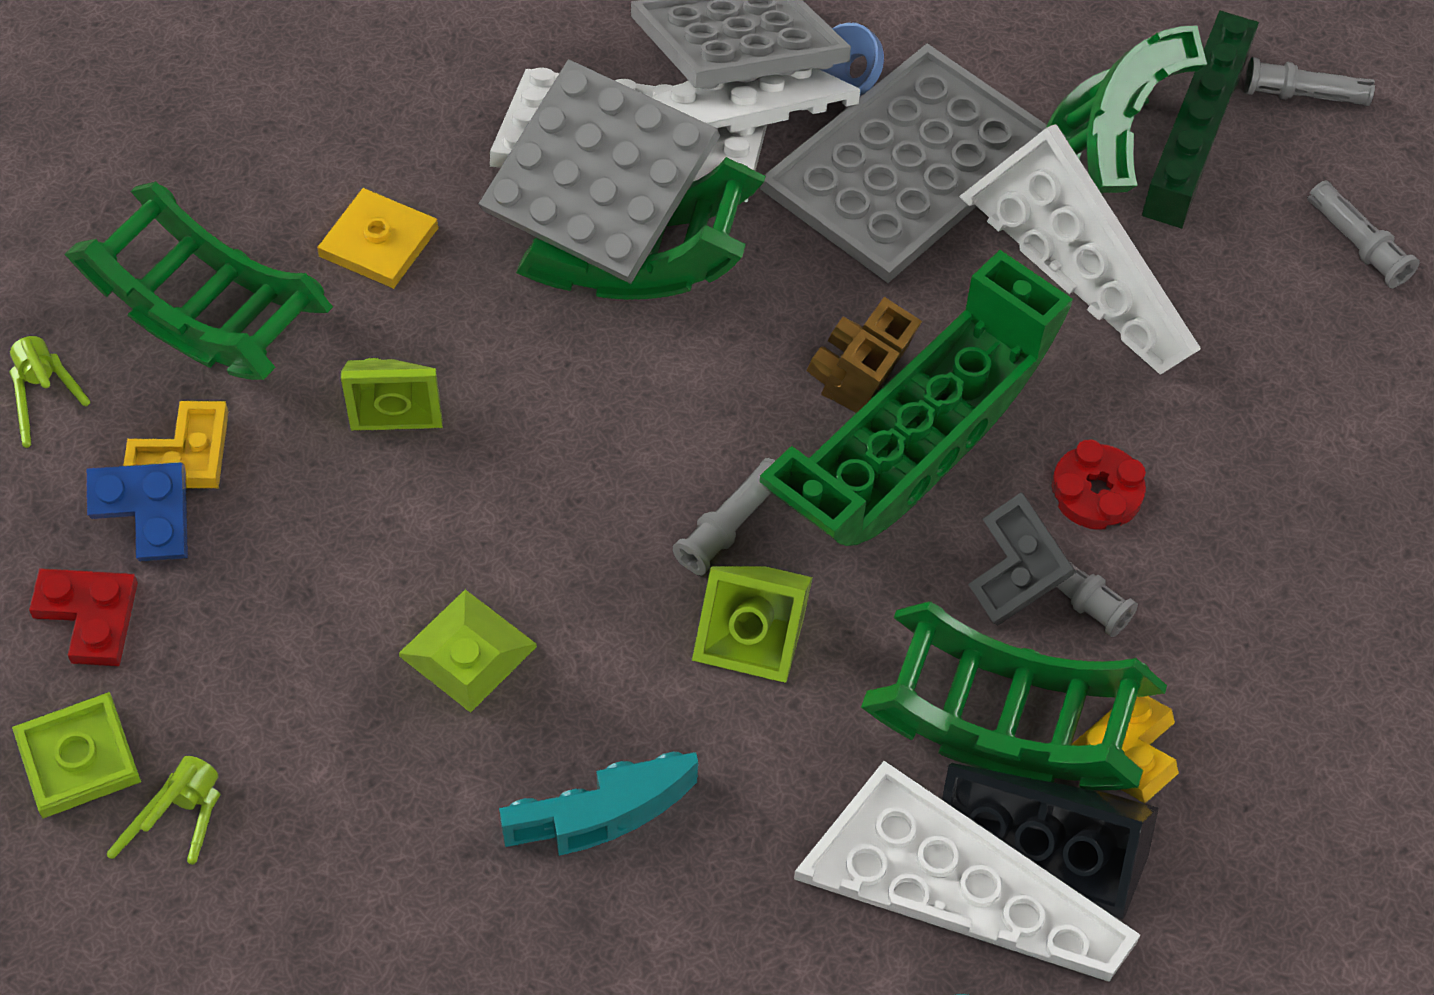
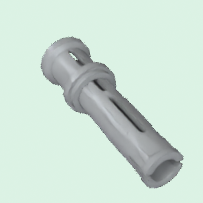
M1252 57L1245 74L1244 93L1252 95L1257 91L1278 94L1279 98L1284 100L1292 98L1293 95L1308 96L1369 106L1374 96L1375 80L1310 72L1298 69V66L1292 62H1286L1283 66L1262 63L1259 58Z
M1322 181L1311 190V195L1307 198L1308 201L1359 249L1360 259L1367 265L1372 264L1385 277V284L1389 288L1393 289L1412 277L1420 264L1419 259L1414 255H1407L1394 243V236L1389 231L1378 230L1329 181Z
M765 458L756 470L715 512L704 513L697 521L698 527L686 539H679L673 545L674 556L682 566L696 575H704L710 569V561L721 549H728L734 543L735 531L771 494L762 486L759 480L760 475L775 460Z
M1072 564L1077 573L1056 587L1071 599V605H1073L1074 610L1080 614L1083 612L1088 613L1106 627V634L1110 637L1117 636L1134 616L1138 603L1131 598L1125 600L1105 585L1106 580L1100 575H1088Z

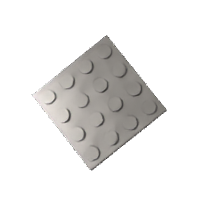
M803 0L631 1V17L695 88L713 89L719 84L728 82H753L758 77L775 74L788 76L798 70L810 68L829 69L834 64L850 62L851 46Z
M568 59L478 204L484 212L631 284L718 141L720 134L716 127Z

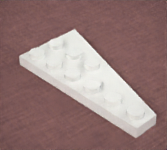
M810 68L798 70L788 76L775 74L758 77L753 82L734 81L723 83L713 89L695 88L688 80L652 98L713 127L721 128L727 126V130L731 133L788 120L789 112L808 110L812 114L825 112L827 104L842 101V104L846 107L859 104L860 89L820 69Z
M1057 124L1044 129L959 196L969 206L975 204L989 217L987 222L998 232L1004 230L1017 241L1020 251L1067 293L1071 294L1074 292L1089 305L1087 310L1098 320L1104 318L1121 333V340L1160 375L1201 349Z
M885 761L882 762L795 870L794 875L795 880L1110 982L1140 937L1139 933Z

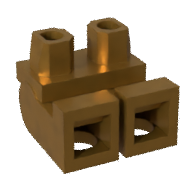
M883 297L863 327L844 316L835 326L828 342L844 352L841 357L821 346L812 358L806 371L825 385L820 395L834 400L836 403L857 413L874 397L884 384L898 361L905 354L922 321L886 297Z

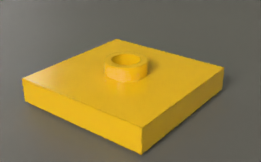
M362 188L317 247L319 257L394 289L438 230L437 218Z

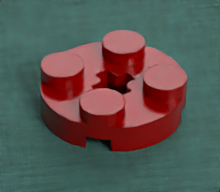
M1092 439L1083 440L1075 449L1068 451L1059 460L1054 471L1051 487L1055 498L1059 502V509L1069 520L1089 529H1106L1107 525H1116L1120 522V526L1126 524L1137 515L1146 493L1144 479L1146 471L1140 461L1133 459L1118 448L1100 444ZM1090 480H1102L1106 482V486L1111 490L1102 489L1099 493H1095L1091 490L1092 483Z

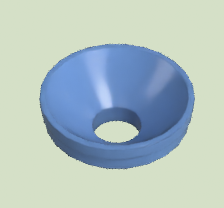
M849 22L839 24L832 29L851 46L850 62L834 64L829 69L820 70L859 88L861 96L874 86L882 72L884 64L882 44L878 37L863 25ZM865 56L867 60L865 72L858 78H852L850 75L851 63L856 58Z

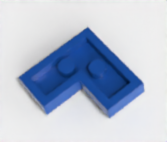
M182 462L86 469L87 515L91 519L135 516L136 558L139 561L188 558L186 468Z

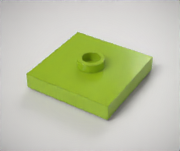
M110 692L12 727L42 819L141 783Z

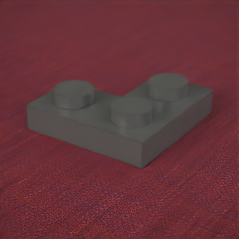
M1021 492L983 518V521L1007 558L968 585L992 622L998 626L1077 572L1027 497Z

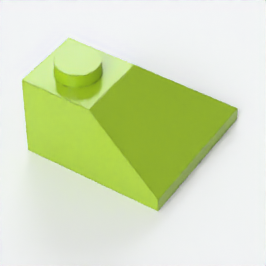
M378 358L350 360L343 367L341 382L351 431L443 428L436 368L395 359L381 360Z
M712 566L710 568L692 661L786 683L802 628L813 577L761 566Z
M465 589L399 652V657L471 713L537 646L534 641Z

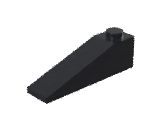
M956 763L948 765L942 796L944 802L1112 916L1123 919L1126 916L1149 856L1158 807L1110 793Z

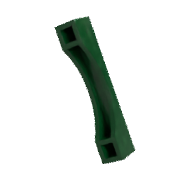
M1219 10L1204 48L1207 65L1193 75L1151 180L1141 216L1181 229L1183 228L1221 122L1249 57L1259 22Z

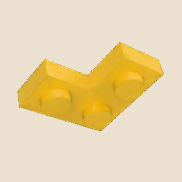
M180 401L174 439H127L123 466L182 462L186 468V488L219 489L229 413L226 401Z
M1149 696L1137 697L1122 746L1125 755L1138 765L1143 772L1138 788L1121 790L1144 804L1179 774L1176 759L1150 745L1175 723L1172 709ZM1112 710L1075 740L1072 745L1082 746L1102 743Z

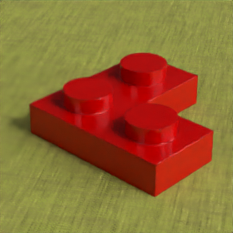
M39 568L29 611L33 619L75 621L68 651V658L71 664L120 666L138 581L135 574Z

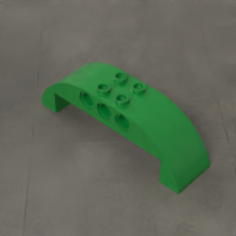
M999 250L972 275L966 309L810 458L791 446L760 475L759 482L765 489L837 543L844 546H852L872 539L906 514L981 440L1004 414L1024 388L1052 345L1071 308L1073 298Z

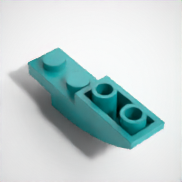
M668 752L658 756L655 760L635 764L630 761L616 762L609 765L606 769L596 771L597 790L571 789L562 793L559 797L540 801L534 798H524L511 803L508 807L499 808L505 847L555 838L560 856L600 845L631 832L663 813L697 783L696 752L688 754Z

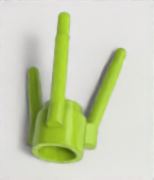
M37 336L21 338L13 344L10 350L15 366L9 373L14 382L19 429L24 448L31 446V431L25 391L26 381L32 384L40 383L46 389L50 387L49 378L52 372H55L83 406H89L90 404L89 398L63 367L58 355L50 354L45 341Z
M185 756L175 772L170 774L161 790L107 851L108 858L114 859L141 829L146 832L149 831L173 802L177 806L188 810L194 809L196 804L201 805L187 857L189 864H195L204 841L212 809L221 795L220 792L213 788L218 779L217 771L202 759Z

